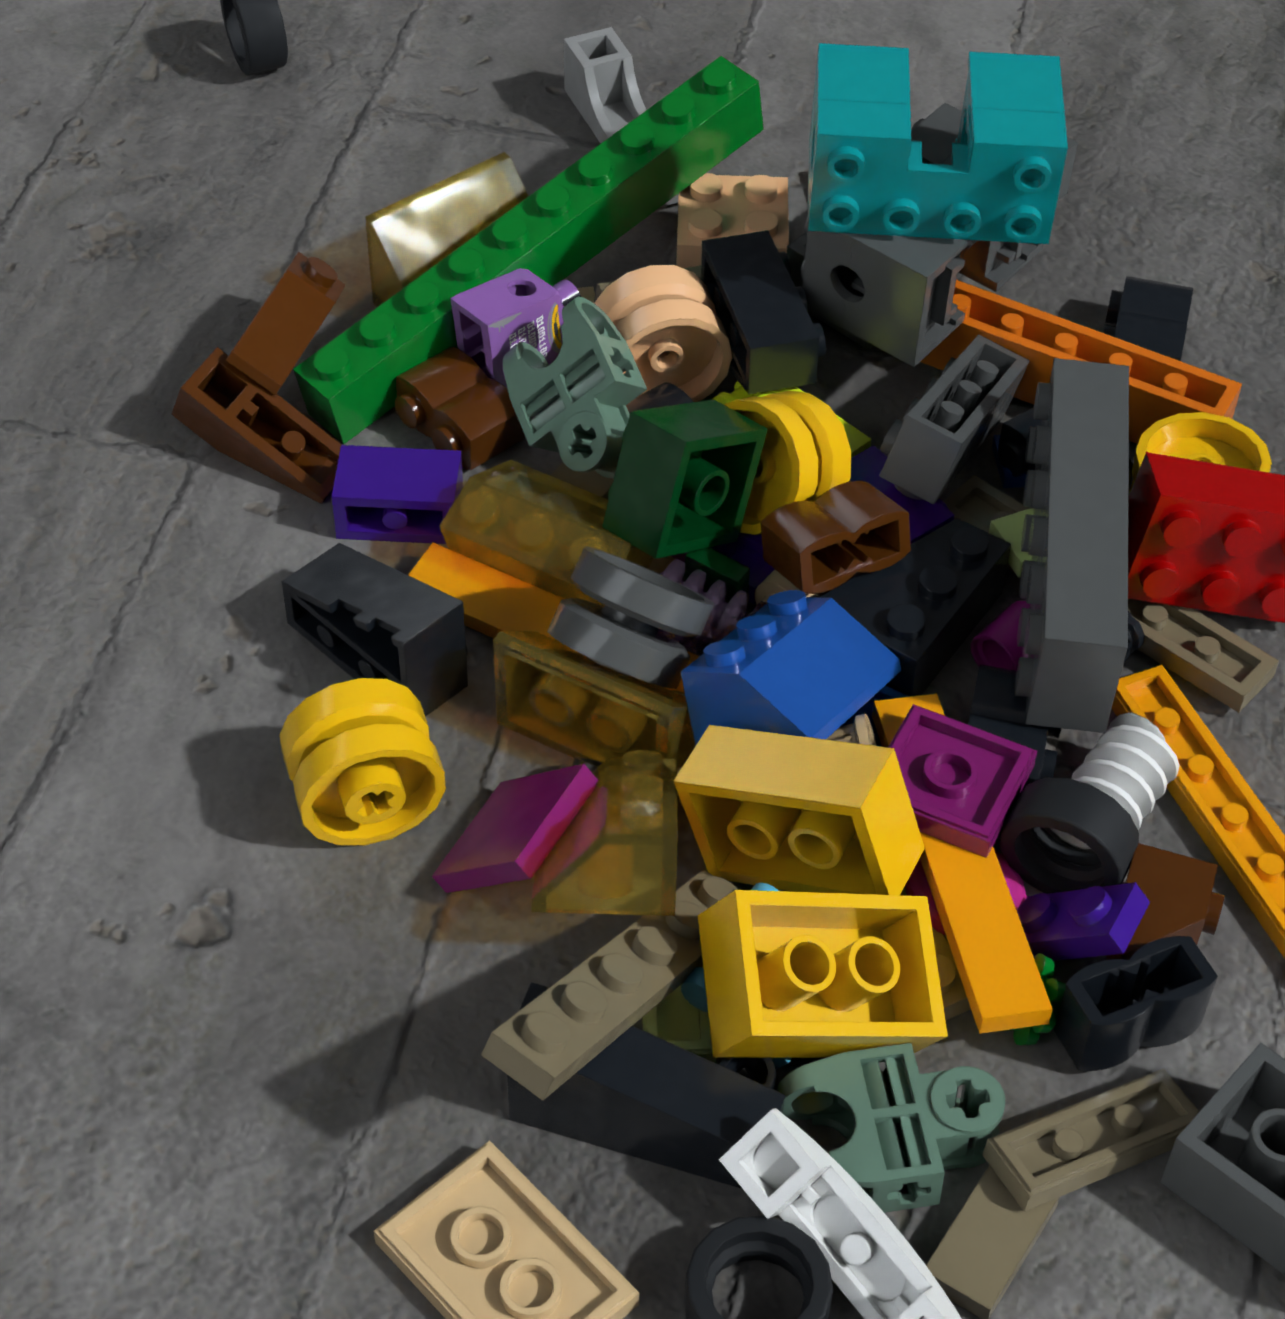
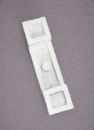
M777 1108L770 1110L719 1159L767 1219L779 1215L783 1221L794 1224L816 1241L829 1263L831 1279L864 1319H962L928 1267L872 1198L815 1140Z

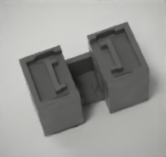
M944 103L926 119H919L911 128V140L922 141V163L951 165L952 143H955L956 138L958 139L961 110ZM807 217L804 228L807 234L805 260L801 266L800 277L803 279L802 288L806 294L808 310L915 367L964 321L965 313L957 309V305L952 303L957 273L997 292L1043 249L1044 244L808 231Z

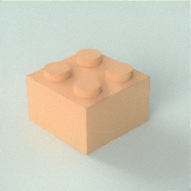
M705 173L681 191L678 195L676 266L681 268L700 266L702 241L766 230L769 231L778 252L784 251L787 253V246L789 245L788 177H770L767 175L732 176Z

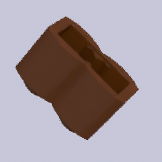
M449 347L396 377L397 397L395 399V408L402 422L409 428H416L422 434L432 438L437 450L461 451L462 468L471 471L525 439V434L510 401L507 387L494 379L487 378L479 365L458 348Z
M850 481L837 485L822 494L815 502L797 501L786 504L771 512L760 522L764 561L800 591L810 594L836 588L849 580L857 571L865 573L875 572L890 567L911 551L909 512L865 481Z

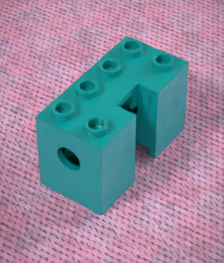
M819 43L809 135L808 231L1049 244L1068 150L1060 56L969 51L968 75L958 139L956 138L955 143H952L951 165L922 163V141L911 140L909 48Z

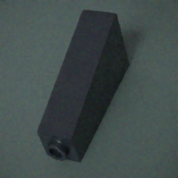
M531 982L520 1010L546 991L548 987ZM631 1026L545 1100H541L507 1075L509 1120L741 1189L742 1187L719 1159L770 1110L777 1108L783 1113L785 1095L634 1026Z

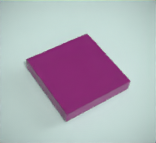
M914 704L888 748L895 749L919 831L986 858L1035 766L1038 752L1032 748Z
M579 764L500 782L431 877L446 893L532 879L596 788V783L599 780L585 764Z

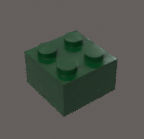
M714 399L630 411L628 423L622 436L623 444L614 480L608 492V504L602 527L655 559L737 542L768 428Z

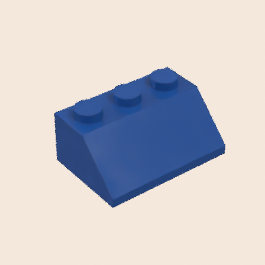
M788 590L770 596L767 599V604L756 613L739 620L732 632L720 641L706 646L703 650L704 654L681 671V677L695 746L709 725L826 740L900 673L901 665L900 659L833 598L806 597L803 591Z

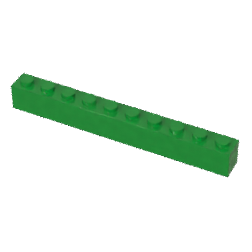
M718 57L300 363L293 371L308 414L341 443H347L395 407V399L397 397L396 377L449 347L458 348L450 298L519 268L528 269L551 286L567 278L764 130L759 81L724 57Z

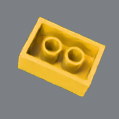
M709 725L673 781L708 872L713 876L721 877L731 882L750 885L761 882L772 885L780 890L792 892L900 895L925 849L894 748Z
M734 890L698 915L713 1057L827 1058L843 1052L912 1043L913 1051L916 1053L948 1037L927 896Z

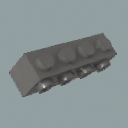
M978 334L957 359L950 358L939 378L933 377L922 398L915 397L906 411L903 420L897 418L893 422L880 451L888 454V458L879 476L893 483L896 489L903 495L916 500H925L934 505L1003 419L1030 360Z

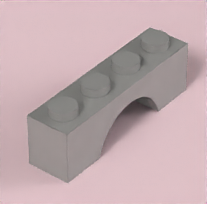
M612 27L564 39V90L599 142L602 143L646 111L638 89L632 55ZM677 194L675 197H673L671 200H669L661 207H666L671 204L678 203L679 194Z

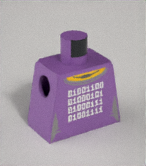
M521 268L463 291L450 298L458 349L470 356L483 370L487 378L494 379L507 387L503 371V357L505 353L519 342H526L535 347L550 365L558 356L562 346V331L560 328L564 324L562 309L574 298L581 297L576 286L569 280L563 279L551 286L528 269Z

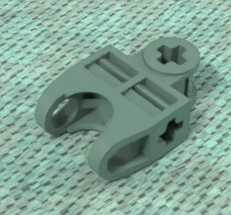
M578 296L562 309L564 324L560 326L562 346L556 359L549 365L544 356L535 347L526 342H519L505 353L503 357V371L510 401L529 446L558 452L563 463L571 470L583 473L595 470L603 477L614 479L623 444L622 436L630 415L626 405L645 392L647 387L626 340L611 319L596 304L584 297Z
M912 1043L839 1053L793 1070L781 1080L777 1087V1091L785 1095L783 1108L785 1116L797 1120L811 1119L812 1125L831 1127L839 1131L847 1139V1143L835 1150L829 1151V1155L861 1186L884 1213L940 1205L944 1170L971 1168L985 1163L986 1160L982 1154L987 1139L999 1135L998 1124L1003 1117L1005 1109L1003 1088L991 1074L982 1069L960 1066L945 1071L919 1074ZM880 1062H885L886 1068L883 1074H881ZM963 1085L961 1098H957L958 1086ZM973 1137L972 1147L967 1149L969 1138ZM903 1184L906 1186L907 1194H901Z

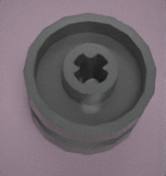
M585 546L573 571L571 580L580 591L602 603L603 606L578 598L562 599L547 632L569 648L613 671L661 687L677 689L682 678L681 671L687 667L690 655L683 645L658 630L661 629L685 637L700 636L714 603L705 596L659 573L616 555Z

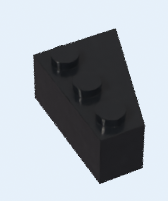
M769 231L702 241L701 280L709 290L715 305L716 314L722 321L729 338L733 357L729 370L748 395L816 383L818 358H823L826 353L824 332L820 323H812L808 314L805 291L801 286L795 287L791 279L788 256L784 251L778 252Z
M955 518L912 543L911 551L894 565L875 572H862L822 595L821 598H833L900 659L901 672L887 683L886 686L910 697L923 694L1002 594L1011 543L959 518Z
M338 543L281 581L287 623L353 679H388L408 687L420 701L425 717L468 686L466 658L468 650L465 641L463 601L341 543Z

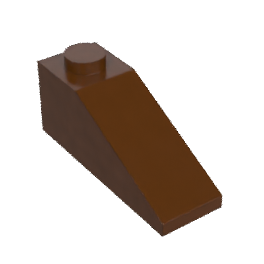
M298 252L264 300L225 361L276 395L345 287V284L337 279L338 275L335 270L319 258H307Z
M217 347L180 388L171 415L217 451L322 504L333 490L341 444L277 393L276 395L225 361L228 355Z

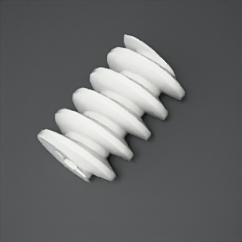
M1131 712L1120 714L1110 723L1109 729L1100 736L1097 745L1086 755L1084 763L1074 771L1071 779L1090 784L1113 797L1131 815L1137 830H1139L1143 818L1152 812L1155 801L1166 792L1167 784L1178 775L1180 765L1177 755L1166 743L1165 737L1159 728L1147 718ZM1050 828L1061 840L1073 847L1084 850L1091 849L1084 842L1069 833Z

